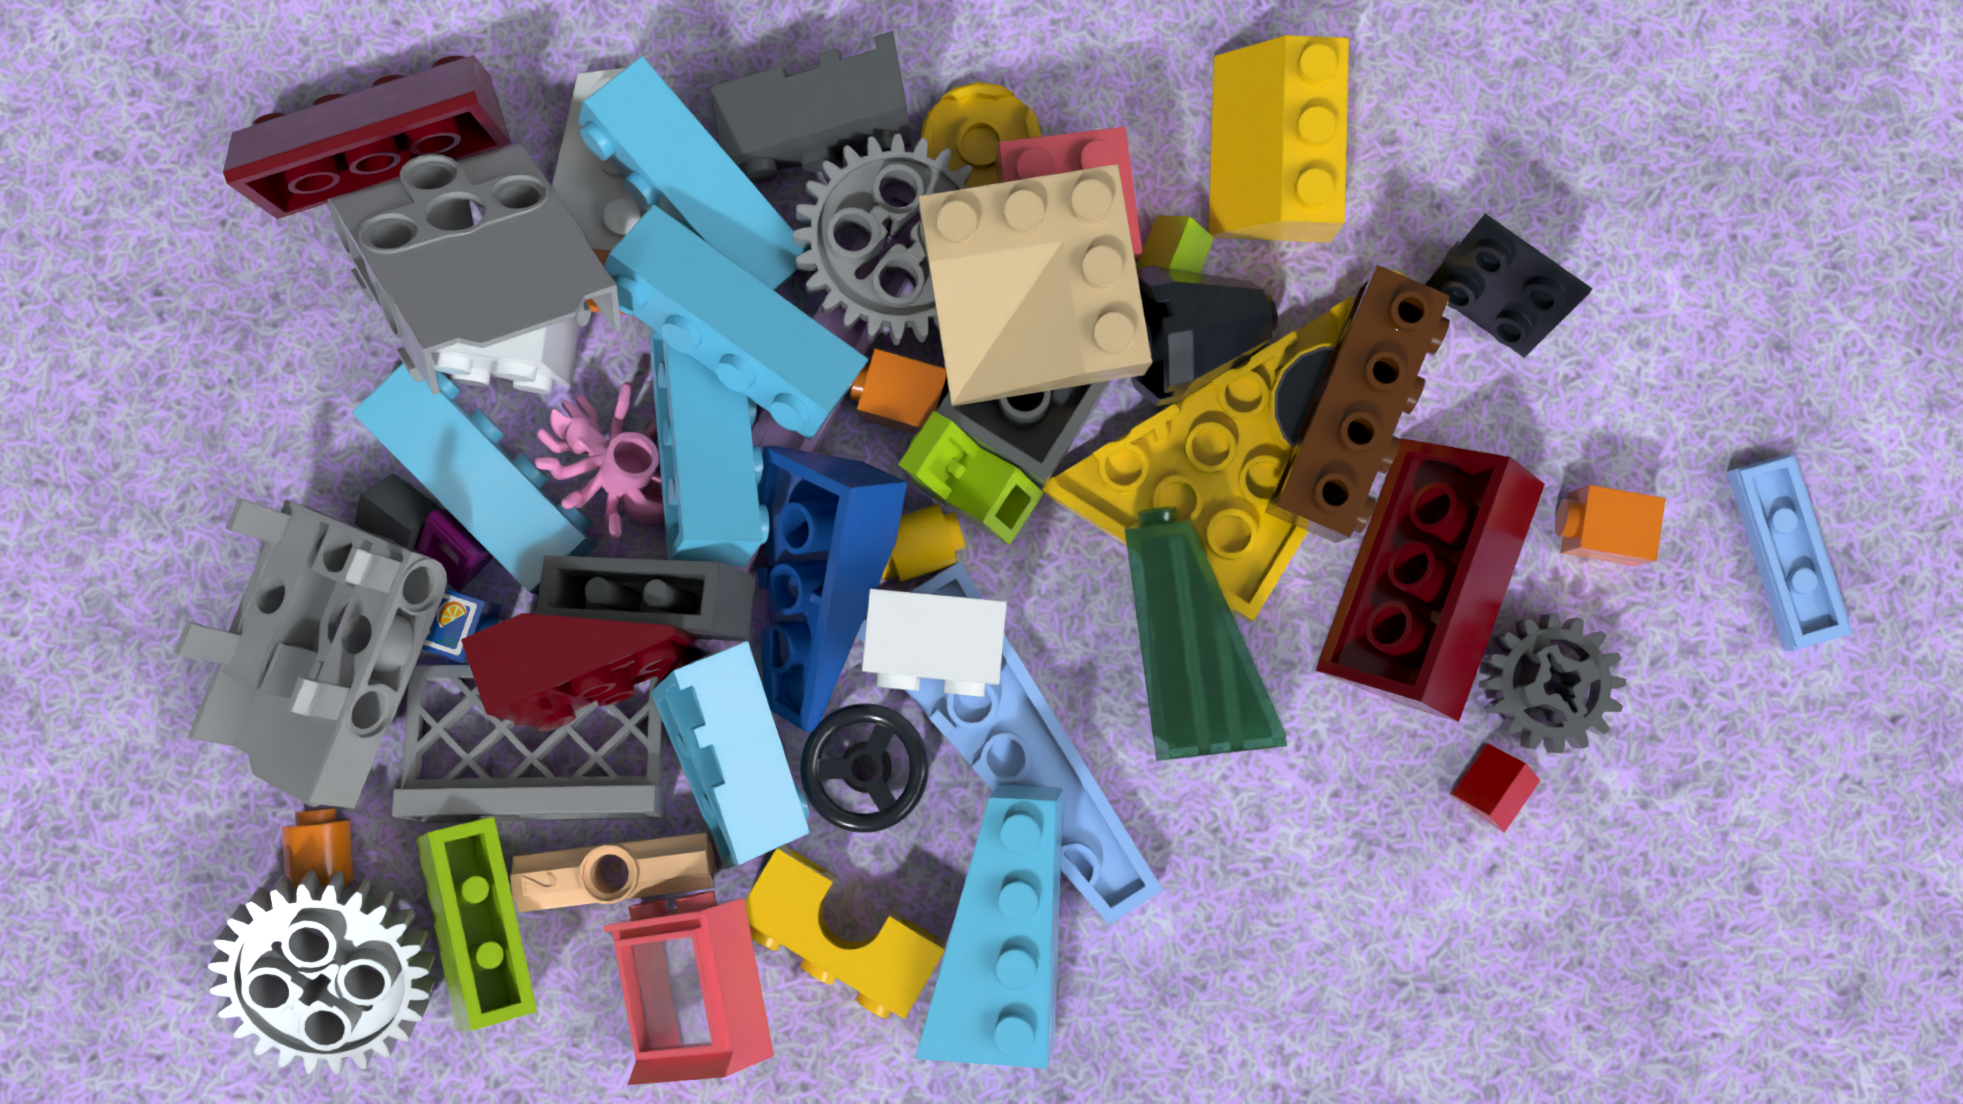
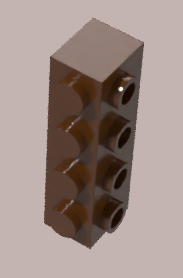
M1376 265L1361 280L1264 513L1334 543L1351 538L1353 531L1360 534L1365 529L1376 504V498L1368 494L1377 472L1385 474L1389 470L1400 447L1401 438L1393 434L1403 412L1409 415L1423 392L1426 380L1418 376L1427 353L1434 355L1438 351L1448 331L1450 320L1442 315L1450 298L1449 295L1379 265Z

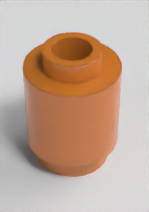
M336 808L296 811V824L282 826L285 876L298 889L300 882L309 870L315 872L321 886H328L336 871H341L344 877L345 889H348V883L354 881L350 819H337Z

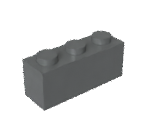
M544 555L536 614L672 625L697 639L746 642L749 638L756 577L721 562Z

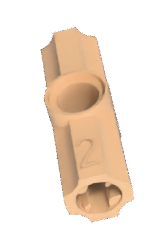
M707 831L513 856V866L510 874L512 898L516 902L518 912H527L592 903L613 904L624 899L715 888L716 871L714 846L710 833ZM609 854L622 858L627 864L629 870L628 881L622 889L613 888L603 880L601 865Z

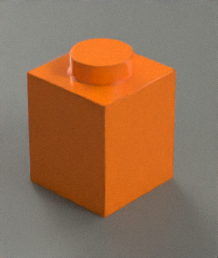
M874 349L870 366L865 364L852 385L850 399L859 402L857 411L861 420L916 435L932 412L937 411L945 398L948 387L946 369Z
M1587 485L1569 492L1568 499H1563L1560 503L1555 519V533L1557 536L1563 537L1560 553L1630 566L1657 561L1666 498L1594 485Z

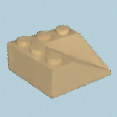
M1118 164L918 196L920 218L952 406L1141 376L1146 373L1152 364Z

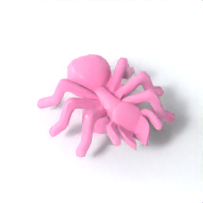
M624 382L621 385L618 402L611 421L609 440L600 434L599 423H597L598 413L582 395L578 396L576 400L580 409L574 404L563 400L562 407L569 417L564 416L557 409H553L551 412L550 427L553 434L562 442L556 441L544 429H540L537 434L538 438L555 453L565 451L576 455L589 453V458L570 465L561 466L559 460L552 457H538L535 460V465L538 469L549 470L553 478L557 480H564L599 468L598 473L580 492L576 491L568 494L562 499L561 505L565 509L581 508L603 487L608 493L604 522L609 526V535L612 538H619L622 535V519L618 513L619 500H622L623 509L632 521L646 526L665 523L659 453L653 443L658 436L656 417L644 434L637 432L622 433L633 392V385L629 382Z

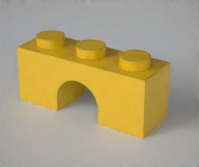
M785 844L776 848L745 900L752 940L773 951H778L782 944L803 957L799 964L800 967L821 982L833 985L837 978L859 991L855 1000L873 1014L888 1019L893 1012L905 1019L944 954L947 942L894 910H891L884 924L874 936L858 942L839 938L829 929L823 914L825 898L838 876Z

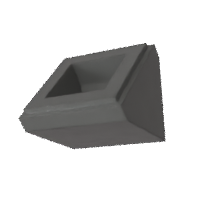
M392 473L360 494L354 524L365 531L392 539L397 544L415 551L428 514L442 508Z

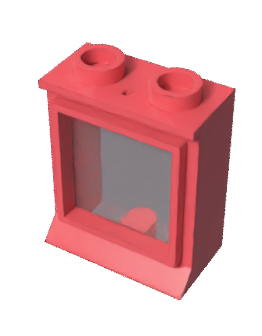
M715 890L676 898L677 908L669 909L667 898H661L628 906L630 918L604 925V931H612L636 1059L627 1085L724 1078L774 1056L744 898L717 902Z

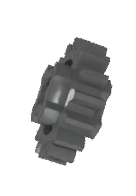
M1557 613L1541 615L1539 628L1531 618L1516 621V630L1519 637L1509 632L1499 633L1495 639L1503 649L1502 654L1484 655L1482 659L1487 666L1495 669L1493 678L1479 681V688L1494 690L1496 698L1484 707L1485 712L1503 713L1506 717L1498 731L1502 735H1513L1522 730L1521 747L1536 749L1543 740L1547 753H1563L1565 739L1572 748L1584 749L1588 747L1589 742L1586 730L1594 734H1607L1610 728L1601 716L1604 712H1621L1623 705L1617 700L1610 698L1611 689H1618L1627 685L1626 679L1611 676L1609 667L1615 665L1621 659L1619 653L1602 654L1599 650L1606 635L1602 631L1583 636L1584 620L1578 617L1567 619L1561 627ZM1550 641L1568 646L1580 657L1571 659L1562 655L1558 645H1552ZM1520 659L1523 666L1516 684H1513L1515 667ZM1551 673H1558L1561 683L1553 688L1554 694H1547L1543 684L1551 679ZM1590 685L1589 697L1586 704H1584L1583 701ZM1534 707L1542 710L1547 720L1553 722L1554 727L1543 725L1533 720L1523 710Z

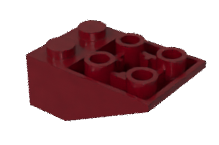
M529 613L519 614L461 639L486 715L513 721L514 725L537 727L538 731H549L571 723L577 718L575 710L596 701L598 706H609L624 701L636 693L634 685L656 676L658 681H663L674 670L691 664L694 660L711 653L708 644L672 625Z

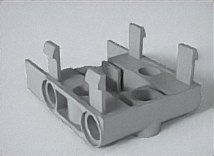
M521 143L512 144L458 161L439 154L421 155L409 160L402 166L400 178L328 198V207L335 229L345 251L355 266L354 269H351L353 277L363 294L370 301L376 302L394 335L402 340L403 347L397 349V352L409 374L417 383L425 380L433 395L440 393L431 355L433 351L457 343L485 348L573 317L580 327L588 325L591 309L585 300L591 298L615 332L622 330L616 283L586 242L582 230ZM470 201H472L475 204V206L483 216V218L475 225L473 222Z
M238 498L225 529L266 542L229 631L187 621L174 653L218 663L188 737L194 740L234 746L249 754L254 776L309 806L317 807L323 804L355 809L385 732L396 714L443 598L447 584L446 571L443 565L433 558L401 546L392 539L365 531L308 506L286 499L281 511ZM347 605L344 615L337 629V632L335 634L337 618L340 612L342 611L343 607Z

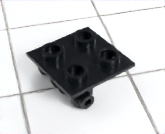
M1484 213L1461 242L1457 241L1442 260L1443 263L1425 283L1426 286L1449 295L1450 298L1447 306L1460 312L1494 336L1498 342L1508 346L1523 358L1568 316L1593 289L1486 213Z

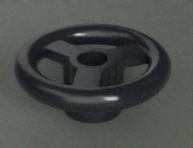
M860 703L839 708L820 721L815 730L810 733L804 745L800 761V774L804 792L810 804L821 817L834 826L847 831L871 833L885 830L898 824L915 809L926 789L929 775V760L923 739L908 719L888 707L872 703ZM856 723L876 724L868 741L851 746L845 752L843 758L821 759L827 742L839 730ZM894 734L903 743L910 764L906 787L897 800L886 784L892 773V761L886 748ZM868 755L875 760L877 772L872 779L864 780L855 774L854 763L859 756ZM844 779L846 784L853 790L869 793L879 811L856 813L842 808L829 797L821 780Z

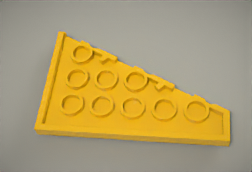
M1393 270V272H1396V273H1398V274H1400V275H1403L1402 273L1398 272L1397 270ZM1355 295L1332 307L1328 312L1297 331L1289 333L1251 356L1249 360L1234 369L1223 373L1211 383L1178 403L1170 405L1132 428L1130 432L1117 440L1099 448L1092 455L1056 477L1053 476L1042 489V492L1048 498L1246 621H1254L1308 533L1304 529L1264 513L1288 457V454L1276 442L1268 422V403L1271 387L1277 373L1299 352L1322 343L1335 344Z

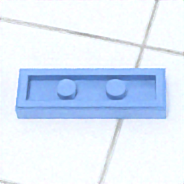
M1795 453L1728 471L1727 475L1784 651H1794L1853 634Z

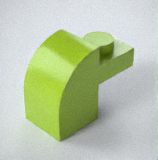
M935 411L932 412L922 429L912 438L908 450L898 463V466L912 477L910 481L932 498L1008 545L1012 543L1044 494L1019 468L980 448L952 420Z

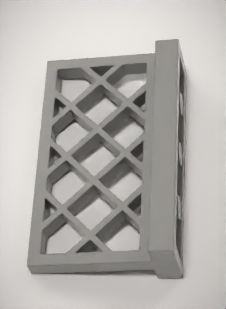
M420 665L414 667L408 682L401 789L393 790L392 816L410 823L473 822L494 817L495 822L666 819V793L663 791L664 723L651 695V691L662 682L658 681L657 676L650 679L649 701L630 720L614 704L606 706L624 726L598 751L575 730L598 706L596 701L575 711L577 718L574 721L559 727L532 752L511 730L516 726L513 721L505 719L502 721L500 718L486 715L477 686L472 690L464 682L475 681L470 665ZM427 681H452L466 697L445 717L438 721L426 709ZM476 705L496 728L468 753L448 730ZM649 717L647 738L638 727ZM425 721L432 727L426 735H424ZM633 733L648 748L647 775L620 776L605 759ZM569 734L591 758L571 777H556L542 760ZM506 736L526 759L507 778H493L478 761ZM442 737L462 760L442 779H421L422 755ZM600 766L609 776L589 775ZM536 767L545 777L525 776ZM472 769L480 778L461 777Z

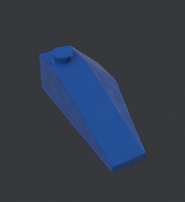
M763 446V469L761 480L757 485L759 505H765L768 510L769 532L765 542L767 566L757 567L758 589H768L770 624L766 625L761 631L764 692L772 712L803 731L811 732L820 723L866 615L870 589H877L896 544L907 481L863 461L779 446Z

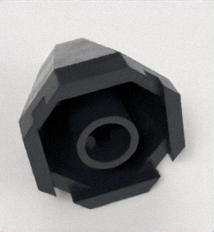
M1159 266L1136 269L1152 364L1144 375L1130 377L1133 387L1155 407L1179 402L1266 347L1272 339V332L1275 331L1278 324V313L1274 300L1270 295L1265 294L1264 289L1251 281Z

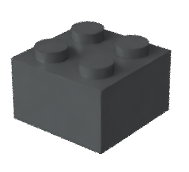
M1111 380L957 406L951 405L950 393L948 392L936 412L952 420L980 448L1019 468L1042 490L1057 470L1109 387Z

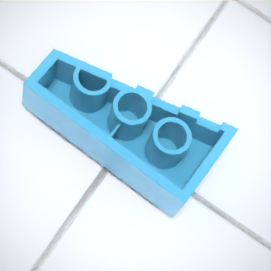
M999 784L990 795L915 1059L1048 1069L1055 1046L1063 788Z

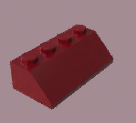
M455 55L441 58L432 64L431 69L409 76L389 75L379 78L373 82L372 88L350 95L330 94L322 96L312 103V107L291 114L271 113L258 117L252 122V126L232 132L223 174L226 184L274 218L280 219L327 204L328 198L400 178L402 166L409 160L421 155L439 154L458 161L512 143L490 75L475 55L469 57Z
M1401 438L1399 450L1388 472L1315 671L1407 707L1459 722L1545 483L1509 456Z

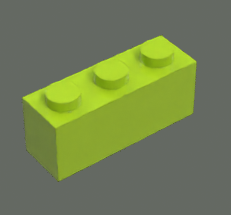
M490 817L427 832L416 838L415 841L456 1030L474 1031L538 1012L495 818Z

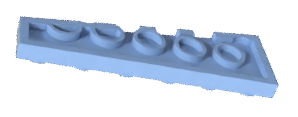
M960 561L910 591V593L983 599ZM867 619L863 620L857 636L864 644ZM1005 634L1003 638L999 685L985 684L984 697L944 693L945 680L924 678L920 679L919 691L905 690L993 792L999 784L1063 788L1061 871L1108 925L1163 891Z

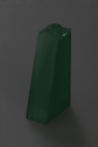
M1176 506L1137 511L1138 522L1127 523L1124 530L1156 761L1287 746L1282 716L1192 516L1177 517Z

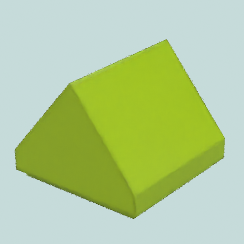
M1157 215L1136 269L1159 266L1200 273L1214 237L1190 216Z

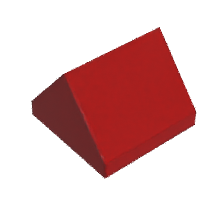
M1485 743L1450 795L1498 830L1505 833L1539 784L1540 779L1525 762L1489 743Z

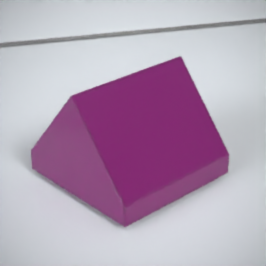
M447 509L434 510L428 514L415 548L418 553L441 563L446 571L447 581L459 591L494 557Z

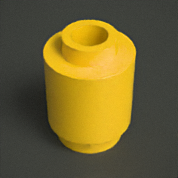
M938 503L901 515L896 544L883 572V580L899 576L902 582L956 564L958 560L955 551L967 548L956 513L952 512L943 515Z

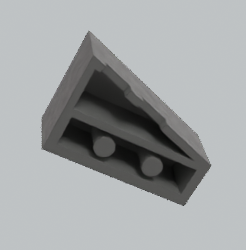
M893 31L874 36L875 50L842 59L841 51L837 48L819 53L820 66L800 73L787 75L786 68L781 65L710 87L721 148L752 183H757L775 178L780 169L802 166V169L807 172H821L822 163L825 160L838 166L839 159H843V147L847 145L859 156L863 155L864 157L866 156L868 137L872 136L878 142L882 152L891 150L895 134L901 135L904 148L911 147L907 105Z

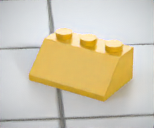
M1284 35L1214 56L1208 233L1214 238L1331 243L1345 224L1349 38Z

